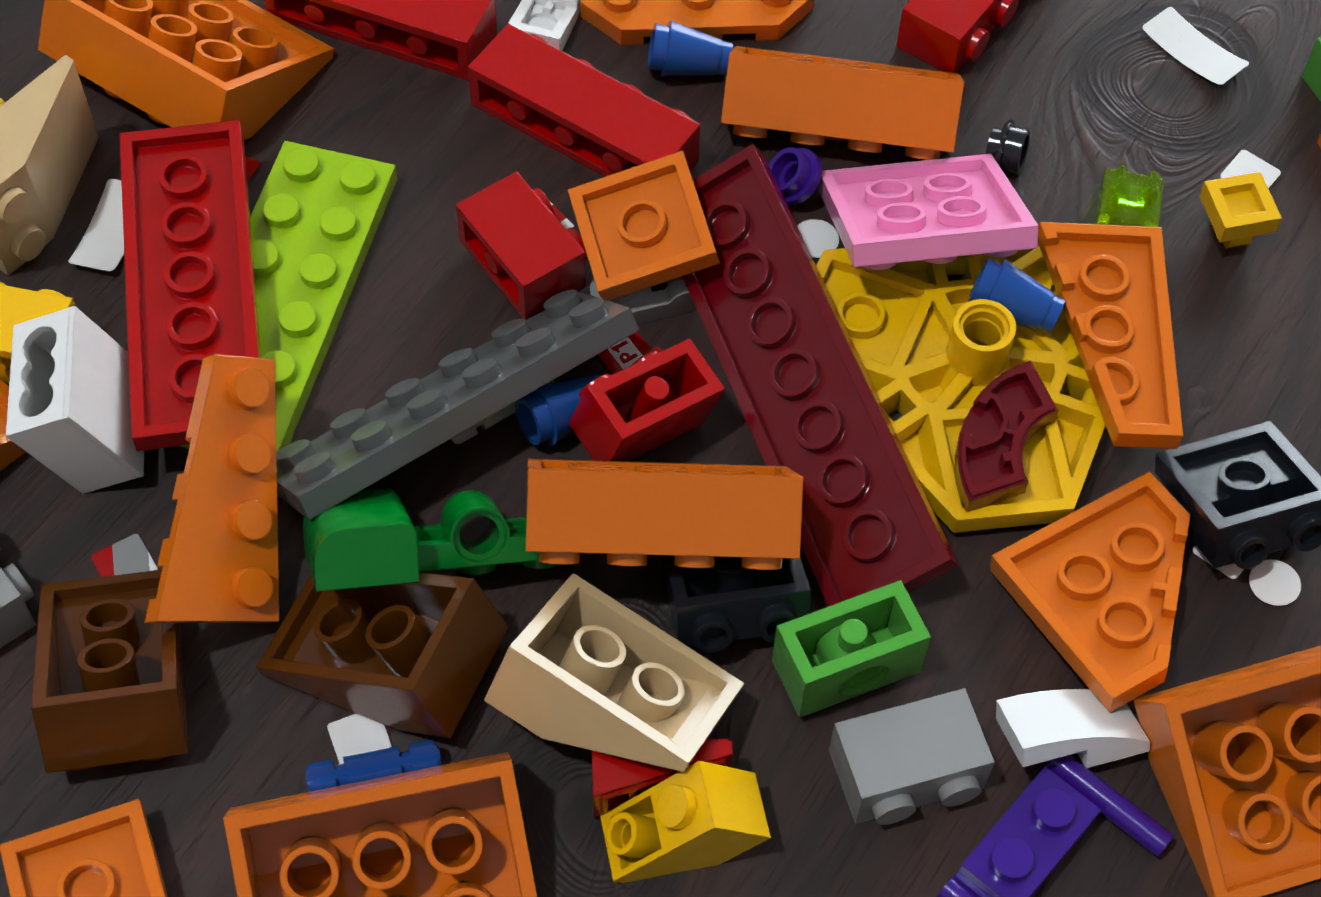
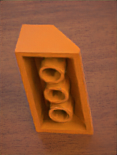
M735 46L729 52L721 123L733 124V134L745 137L767 138L768 129L791 132L790 141L800 144L821 146L825 143V136L848 139L847 148L851 150L881 153L883 144L906 146L905 156L925 160L939 159L940 151L954 152L964 80L959 73Z
M528 459L526 551L539 552V562L548 564H577L580 562V553H607V564L618 566L647 565V555H674V565L679 567H714L715 556L742 557L741 567L759 570L781 569L782 558L800 559L803 476L786 466Z

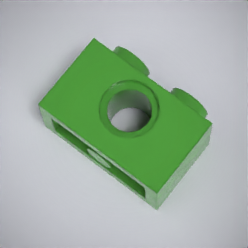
M899 580L777 625L772 663L798 717L801 718L921 672L931 636L902 581Z

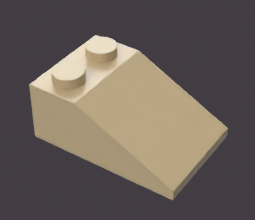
M64 55L0 106V270L8 276L26 261L37 257L44 246L54 238L99 138L75 62L67 55Z
M573 573L509 646L484 701L542 739L684 772L736 698L744 682Z

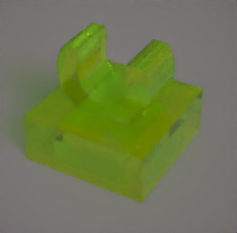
M1122 165L1116 170L1106 168L1101 182L1096 224L1158 227L1164 178H1160L1159 173L1156 171H1151L1149 176L1127 172V166Z

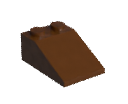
M162 569L41 585L31 710L46 773L88 770L96 766L139 760L153 761L168 756L188 754L187 700L181 624L144 623L149 600L156 598Z
M419 572V582L316 592L312 575H310L255 668L265 677L394 729L451 738L509 627L474 578Z

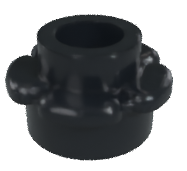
M1012 119L1004 124L1003 129L994 127L989 136L986 154H992L1002 171L1020 174L1028 153L1030 129L1015 126V120Z

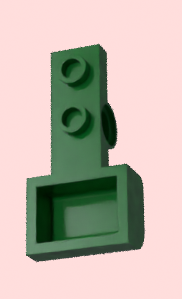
M392 489L359 491L309 520L304 516L303 520L304 550L316 592L419 582V571L457 568V571L463 574L479 575L493 572L496 570V564L522 562L523 566L536 569L551 568L559 565L539 562V552L526 551V517L504 519L489 496L474 490L463 491L451 497L442 510L441 522L438 525L414 527L399 495ZM474 516L490 518L489 527L482 536L475 539H464L459 536L462 525L468 519Z

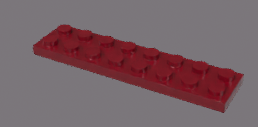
M751 144L693 179L720 264L682 277L765 465L786 466L803 476L801 546L828 607L899 580L902 581L907 592H910L959 566L770 168L762 152L754 144Z

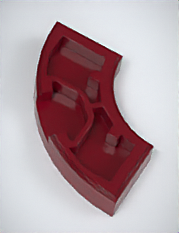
M1031 360L1011 368L990 382L974 400L973 406L963 422L956 446L954 470L957 489L966 512L1024 494L1026 491L1028 480L1022 462L1023 448L1038 430L1054 423L1058 413L1056 405Z

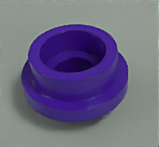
M785 148L778 152L768 165L786 204L789 206L797 205L807 200L816 191L822 176L820 158L806 148Z

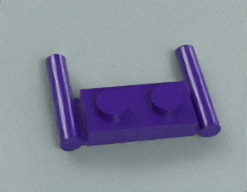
M1071 755L1052 759L1048 766L1041 770L961 864L959 871L945 884L937 897H1033L1100 814L1104 815L1157 857L1164 852L1175 835L1088 768H1085L1084 765Z

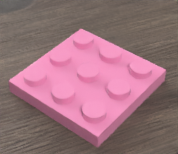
M992 154L822 171L819 193L853 267L862 266L870 270H885L899 262L924 260L929 263L943 264L955 260L957 256L985 254L990 257H1008L1015 254L1017 250L1038 248V224Z

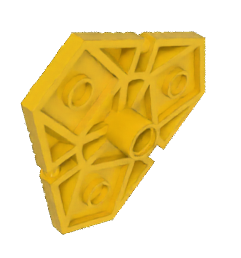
M1039 244L1038 248L1017 250L1015 254L1008 257H990L985 254L957 256L955 260L943 264L929 263L924 260L899 262L885 270H870L862 266L853 267L845 248L823 250L816 267L887 416L896 409L903 415L895 422L889 416L888 418L932 510L953 533L1046 524L1053 523L1072 513L1104 431L1105 422L1063 309L1054 328L1050 333H1047L1040 329L1036 330L1017 325L1012 313L996 301L976 299L967 302L974 283L988 258L1000 264L1006 259L1054 292V295L1058 296ZM961 275L962 280L948 281L947 276ZM1031 360L1056 405L1058 413L1055 422L1038 430L1023 448L1022 462L1028 480L1026 491L1024 494L966 512L959 496L954 470L956 446L963 422L973 406L974 400L990 382L1011 368Z

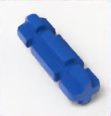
M427 740L408 744L409 751L399 752V748L396 746L343 757L344 763L334 765L333 759L310 763L306 766L305 772L307 790L310 792L442 765L440 750L436 741Z

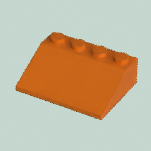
M44 0L38 50L56 61L67 55L74 60L78 74L101 86L108 95L123 99L146 112L148 117L157 123L170 127L240 120L244 140L251 138L333 58L335 49L248 0Z
M1321 645L1133 700L1139 724L1151 742L1150 751L1147 752L1151 768L1208 897H1262L1321 879Z
M508 752L231 807L223 817L237 897H537L514 769Z

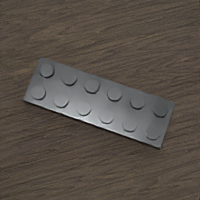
M577 290L563 291L550 297L543 304L545 310L527 320L522 318L514 319L500 325L491 333L493 339L474 350L472 348H464L450 353L438 363L440 369L420 380L419 378H410L393 385L385 392L386 399L369 409L358 408L343 413L330 423L331 430L312 441L307 439L298 440L281 448L277 452V496L309 520L639 331L631 308Z

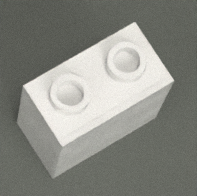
M72 306L13 325L6 437L82 494L144 476V451H136L132 440L128 351L76 306Z

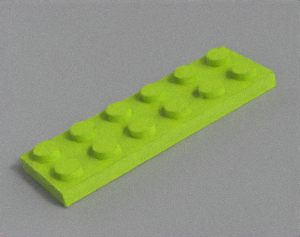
M285 140L250 216L261 358L275 359L277 452L290 444L398 180L396 165ZM184 445V446H178V447H183V448L189 449V446H190V445Z

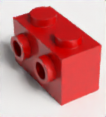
M517 171L456 204L460 242L523 319L527 320L545 310L543 307L544 302L560 292L567 290L580 291L586 288L585 261L588 260L582 237L575 229L571 227L566 229L555 217L553 207L545 193L539 188L532 190Z
M689 338L664 351H653L642 357L634 365L613 375L605 374L591 381L579 393L581 400L569 421V425L594 461L628 462L703 425L724 392L725 387Z

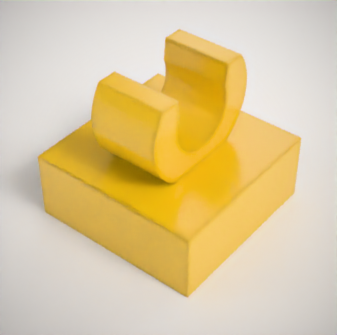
M1261 172L1204 181L1199 197L1219 242H1223L1225 249L1248 245L1252 242L1254 236L1276 233L1282 217Z

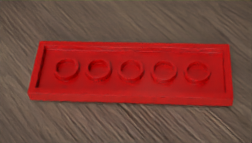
M240 120L119 133L131 431L136 451L190 445L185 438L203 358L214 354L261 358L244 135Z

